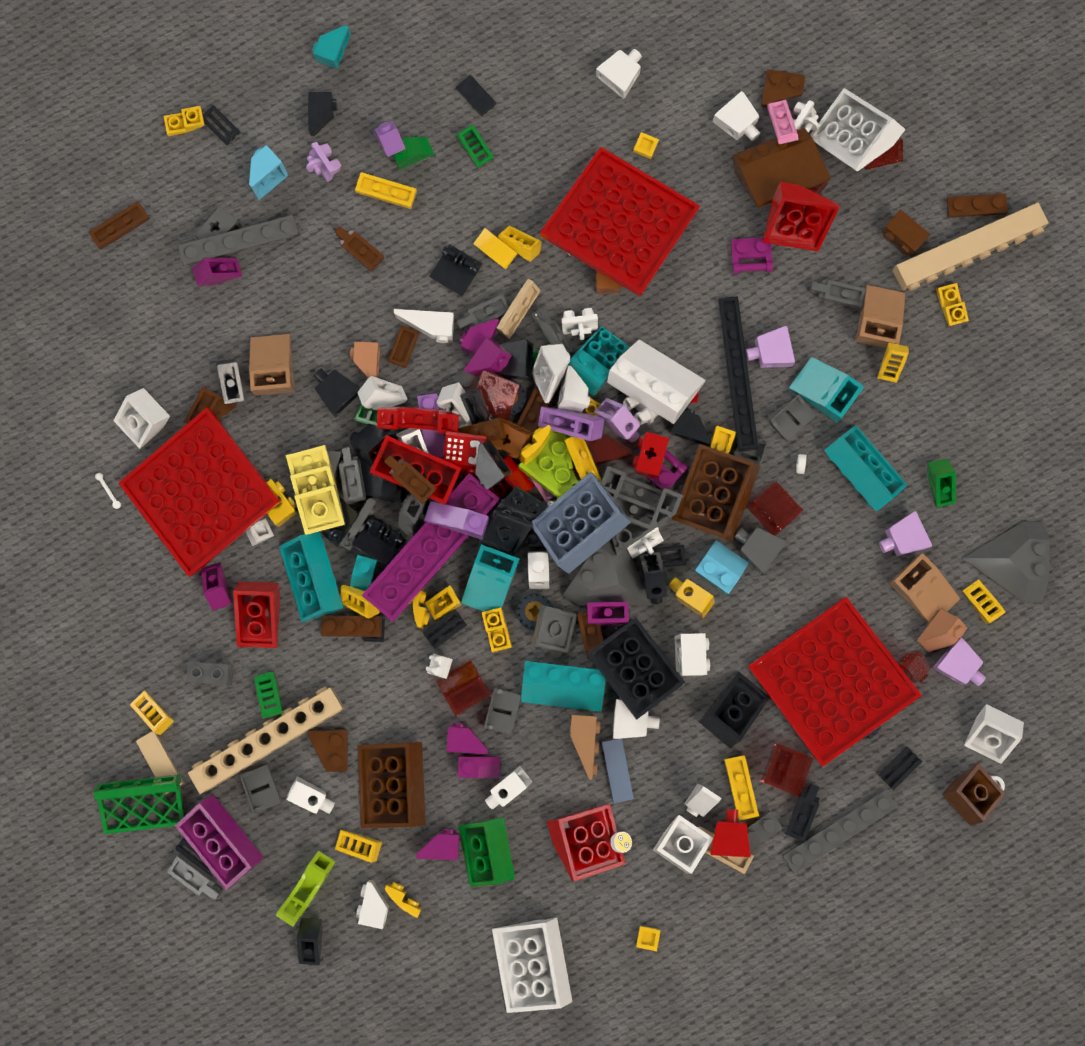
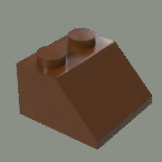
M977 763L956 778L942 795L969 825L984 822L1006 793L983 767Z

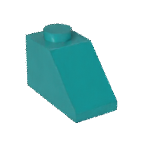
M342 26L320 36L318 43L315 42L312 49L317 62L336 69L338 68L351 36L349 26Z
M357 555L350 587L366 591L375 580L379 562Z

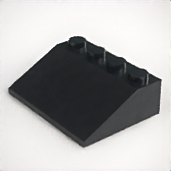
M636 617L587 653L636 720L686 683Z

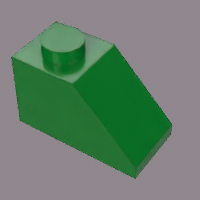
M407 137L402 139L405 149L393 154V157L400 170L435 154L427 137Z
M945 458L927 463L928 480L936 507L955 504L956 471L948 459Z

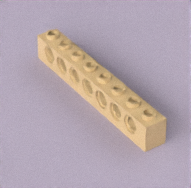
M326 686L315 692L317 696L312 699L306 697L298 702L299 706L292 710L290 707L281 713L282 717L274 720V718L269 719L263 723L264 727L257 731L255 728L245 734V739L240 742L236 739L227 745L228 749L221 752V750L212 753L210 755L211 759L205 763L201 760L191 766L193 770L188 772L199 794L209 791L344 710L345 708L335 690L331 687L327 689ZM318 701L324 704V709L320 713L314 709V705ZM301 711L306 714L304 723H299L297 720V715ZM283 722L288 725V731L285 734L279 730V726ZM264 733H268L271 737L267 745L262 742V735ZM248 743L253 747V752L250 755L244 752V747ZM229 754L235 757V763L232 766L226 761ZM211 765H214L217 768V774L215 776H212L209 773V767Z

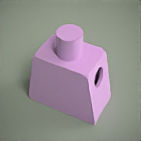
M787 326L758 336L755 340L756 347L746 349L747 360L759 359L760 368L791 367L795 363Z
M606 398L594 411L598 417L605 418L604 424L615 435L626 440L628 439L630 442L638 439L639 433L636 430L640 424L623 404Z
M916 511L885 530L888 538L879 542L883 553L894 549L896 556L924 550L932 546Z
M960 638L956 644L949 646L933 666L934 670L961 685H966L971 680L977 686H980L986 679L978 671L983 661L963 638Z

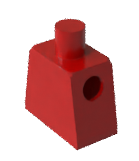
M726 809V821H717L711 855L751 858L747 823L738 822L739 810Z

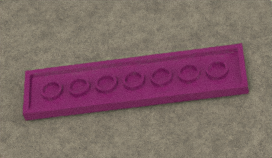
M469 473L450 494L446 505L488 515L500 498L489 489L487 490ZM426 522L362 596L394 623L469 535Z

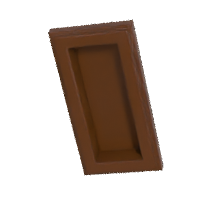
M401 325L387 362L406 368L420 332Z

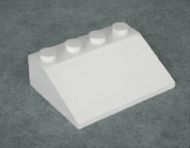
M844 88L820 120L819 128L816 131H812L810 136L816 144L854 170L859 171L890 149L905 129L893 118Z
M638 340L620 356L610 369L607 383L674 424L706 380L643 341Z
M557 918L535 920L492 929L507 1013L559 1009L572 1002Z

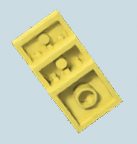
M326 445L286 455L291 473L290 478L295 492L294 497L305 535L345 525Z

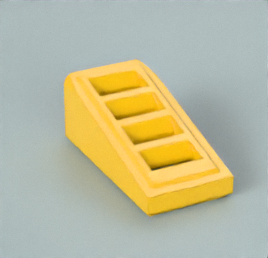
M508 226L498 235L501 241L529 262L537 257L541 251L542 241L512 226Z
M888 343L877 379L897 383L909 354L907 346ZM891 355H898L900 356V358L893 357ZM889 360L898 362V364L889 362ZM887 366L894 367V368H896V370L889 369V368H886V367H887ZM884 372L893 373L894 376L886 375Z
M980 580L975 581L962 591L985 624L993 622L1005 613L1003 607ZM979 587L981 591L972 596L970 593ZM984 594L985 598L977 602L976 599ZM989 601L990 605L983 609L981 606ZM994 608L995 612L988 615L987 612Z
M342 585V605L368 619L379 614L380 611L362 596L365 591Z
M145 690L130 704L149 728L158 735H161L174 722L167 712ZM147 699L149 702L140 709L139 706ZM151 706H153V708L145 715V712H146ZM158 712L159 714L151 721L150 718Z
M340 830L335 850L372 863L377 861L382 842L346 830ZM346 837H350L347 848H344ZM355 839L357 840L355 849L351 850ZM362 842H364V843H365V846H364L363 852L360 853L359 851H360Z

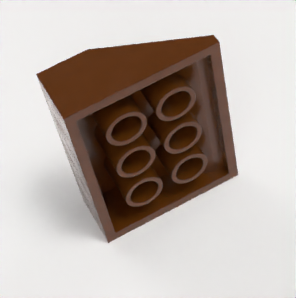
M805 127L796 130L798 140L778 144L776 138L732 155L734 173L757 208L772 203L780 182L797 184L808 189L831 180L816 144Z
M700 444L681 493L683 497L672 520L733 542L761 466Z
M422 742L358 745L361 828L416 827L426 825Z

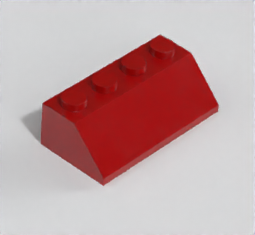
M386 435L370 473L403 487L389 473L392 469L385 463V460L391 455L397 462L401 459L407 461L437 488L429 499L446 505L461 472V467Z

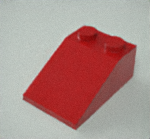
M239 582L233 590L237 647L277 648L280 613L279 583Z

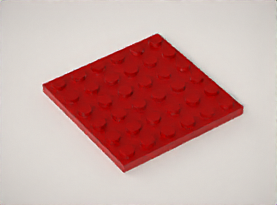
M600 147L545 224L539 236L641 297L698 212L700 205Z
M208 407L118 483L188 577L194 576L282 502Z
M847 597L748 666L749 670L821 767H824L922 696Z

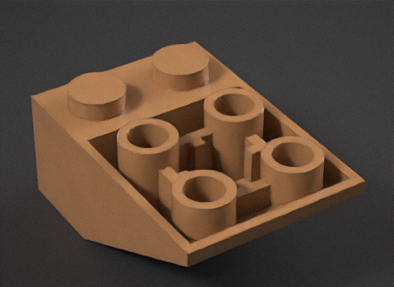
M866 285V294L860 313L855 342L887 348L888 343L899 345L903 326L905 293Z
M290 334L251 337L249 374L251 392L255 396L295 392Z
M923 553L917 555L889 582L928 624L931 623L941 609L948 612L960 600L939 569Z
M571 715L570 737L589 780H592L593 775H597V762H594V754L598 755L599 742L595 741V735L600 733V721H596L597 717Z

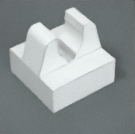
M436 654L430 655L429 659H431L429 667L426 666L427 673L447 679L453 659Z

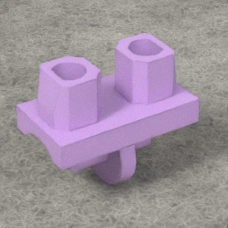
M317 142L312 143V150L309 152L310 156L307 157L309 163L306 169L308 172L315 171L317 175L322 174L325 180L329 182L332 180L333 175L340 171L341 164L338 159L331 161L327 159L332 153L327 143L323 145H318Z

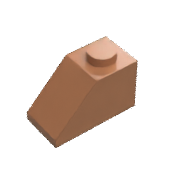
M354 342V348L350 350V359L353 360L357 368L367 378L370 376L378 378L379 344L373 342Z
M941 609L918 638L917 642L927 652L935 651L956 644L967 630V627L958 617Z

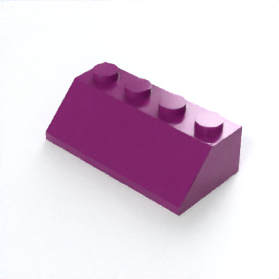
M214 795L197 804L175 825L226 890L264 859L262 854Z

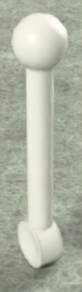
M97 473L95 478L101 482L111 498L113 507L119 509L121 503L115 499L103 480V474Z

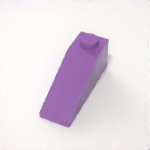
M393 121L384 122L374 129V136L387 157L405 149Z
M437 393L417 396L420 408L440 410L436 403L438 400ZM422 429L428 453L436 457L444 456V434L437 433L436 430Z
M542 406L538 426L544 428L550 425L553 431L593 441L602 438L605 418Z
M430 502L424 521L482 540L489 518L487 515L468 509Z

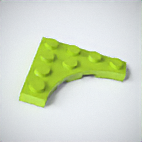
M551 430L550 437L541 452L527 465L521 462L518 468L559 499L579 482L575 477L572 458L564 441L574 436Z

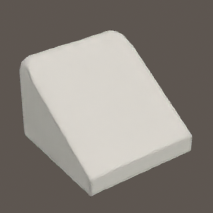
M266 518L259 520L246 531L252 546L274 536Z

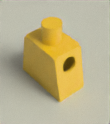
M675 577L669 584V588L676 592V599L701 618L706 616L715 603L713 595L689 579H686L683 583ZM688 592L693 593L691 596H686Z

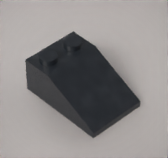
M359 458L366 497L402 503L405 488L371 474L372 466Z
M738 672L708 708L699 723L725 745L732 748L743 739L770 697L743 674Z

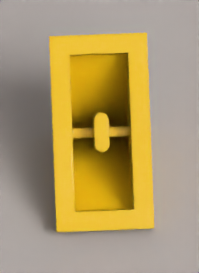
M451 585L425 602L434 620L462 605Z

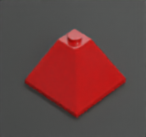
M780 182L773 197L762 241L763 243L819 251L840 205L800 185Z
M610 804L547 821L552 843L572 882L626 864L623 853L615 852L611 847V837L617 832Z

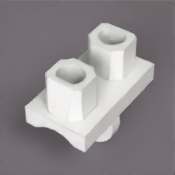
M809 100L807 104L801 102L796 104L794 114L798 117L793 119L796 130L805 127L809 133L810 130L816 131L819 128V123L817 122L819 117L813 108V101Z
M592 308L582 310V316L575 317L574 311H565L562 318L563 334L579 335L580 340H584V334L598 330L597 314H594Z
M629 396L623 402V405L628 410L634 407L637 409L638 413L635 414L634 418L640 425L644 423L650 425L658 416L657 413Z
M658 527L627 548L632 559L645 551L651 555L654 553L652 547L664 541Z

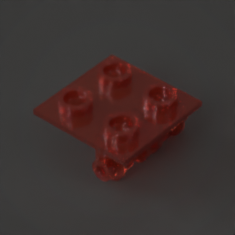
M482 370L477 389H480L490 414L508 420L516 395L519 394L521 387H519L520 384Z
M777 481L747 507L774 536L803 512V509Z

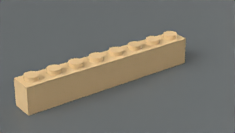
M1038 202L897 264L892 271L902 291L906 289L912 291L920 287V283L924 281L927 283L938 279V275L942 273L946 276L956 271L955 268L962 265L964 268L971 265L976 258H980V260L985 259L994 250L1001 252L1007 249L1010 243L1015 242V244H1019L1025 241L1028 235L1032 234L1034 237L1041 234L1049 222Z

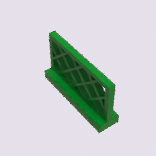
M180 774L99 783L93 793L95 800L98 801L104 834L175 826L185 817L180 788ZM167 792L176 793L177 799L173 803L163 797ZM151 794L157 798L153 806L143 799L146 795ZM125 797H132L137 802L131 808L123 800ZM111 799L117 804L110 810L104 805V800ZM159 801L169 806L165 814L155 808ZM139 803L149 809L145 816L134 810ZM119 805L129 812L125 818L114 812ZM173 809L179 813L180 819L173 820L167 815ZM151 811L161 817L158 822H152L147 819ZM130 814H133L141 821L138 824L132 825L126 819ZM112 816L121 823L117 827H109L107 820Z

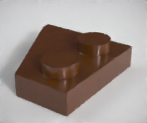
M767 69L761 107H766L770 103L802 96L805 75Z
M202 387L184 422L188 424L206 407L210 408L220 420L234 410L237 404H224L222 396Z
M348 730L308 731V736L326 772L348 771Z

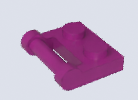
M763 238L731 239L733 274L746 271L773 272L771 244L763 243ZM765 258V263L739 264V260Z
M667 449L664 458L677 469L676 473L673 474L662 464L658 480L647 477L660 490L664 488L669 489L689 468L685 463L682 464ZM649 451L646 454L647 459L651 460L653 452Z

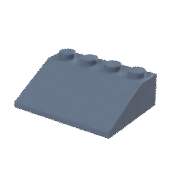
M592 472L587 474L531 521L532 528L557 566L568 574L631 523L622 508Z

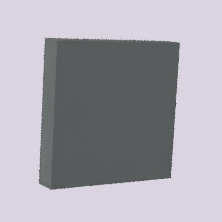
M541 605L531 645L568 653L577 614Z

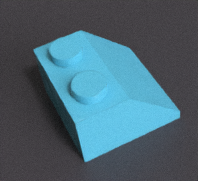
M267 145L256 150L254 156L251 157L249 185L257 199L260 200L288 176L282 161Z
M715 540L693 573L724 595H728L740 579L749 562Z

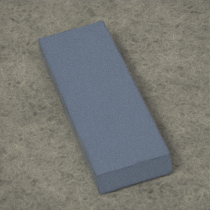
M622 738L602 742L613 802L617 803L634 799Z

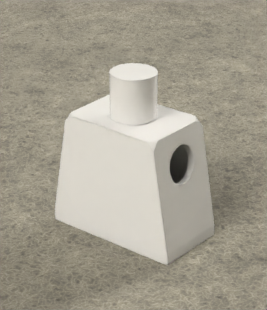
M633 49L629 55L619 50L598 66L596 77L624 99L640 74L641 67L637 62L642 56L636 49Z
M742 91L714 115L713 123L736 140L745 134L751 141H754L760 135V132L754 127L758 122L759 115Z
M528 551L529 589H549L548 551Z
M616 699L612 738L646 736L647 728L659 729L660 717L648 716V712H646L636 720L622 700Z
M519 766L490 790L492 795L485 802L491 809H494L499 804L504 807L533 781Z
M298 776L290 788L286 799L315 814L319 809L330 814L335 802L325 798L326 791ZM316 796L317 800L312 802L308 798Z

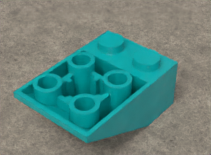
M601 326L570 359L568 365L573 367L586 384L588 393L595 397L607 383L610 369L630 347Z
M811 357L788 389L797 395L801 394L802 399L838 423L864 386L849 375Z
M481 544L461 603L483 612L502 608L520 559Z

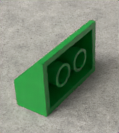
M504 817L458 825L470 887L498 885L515 879Z

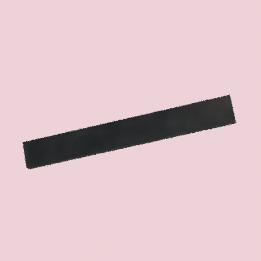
M738 296L719 298L718 304L738 452L758 450Z

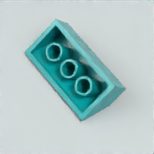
M857 425L853 426L824 450L828 458L838 466L841 473L853 484L855 490L861 493L866 499L867 504L876 512L908 486Z
M321 532L303 534L279 546L302 623L343 609L342 599L339 595Z
M525 661L521 702L601 712L606 679L596 669Z

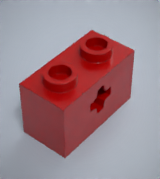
M646 432L645 437H640L637 447L641 449L640 455H635L632 467L636 468L635 474L658 480L669 438ZM649 451L653 452L651 460L647 459L646 455Z

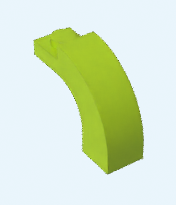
M318 851L308 864L292 893L278 910L276 916L294 927L328 877L335 861Z

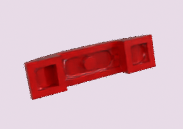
M420 407L378 408L377 428L397 430L399 427L436 430L437 433L446 434V431L458 433L459 414Z

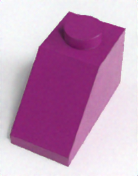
M204 258L192 268L197 286H213L242 277L237 258Z
M493 319L469 328L468 332H464L460 339L461 349L475 355L486 338L493 340L498 330L496 327L499 324V320Z
M486 338L464 371L475 376L501 372L508 364L512 355L498 342Z
M221 562L202 568L203 594L212 611L231 605V593Z
M628 602L587 603L588 624L626 625L629 622Z
M453 723V727H448L446 752L488 754L489 750L470 728H465V724Z
M459 756L458 777L500 778L501 757Z
M443 829V833H438L416 854V858L458 860L460 833H455V829Z

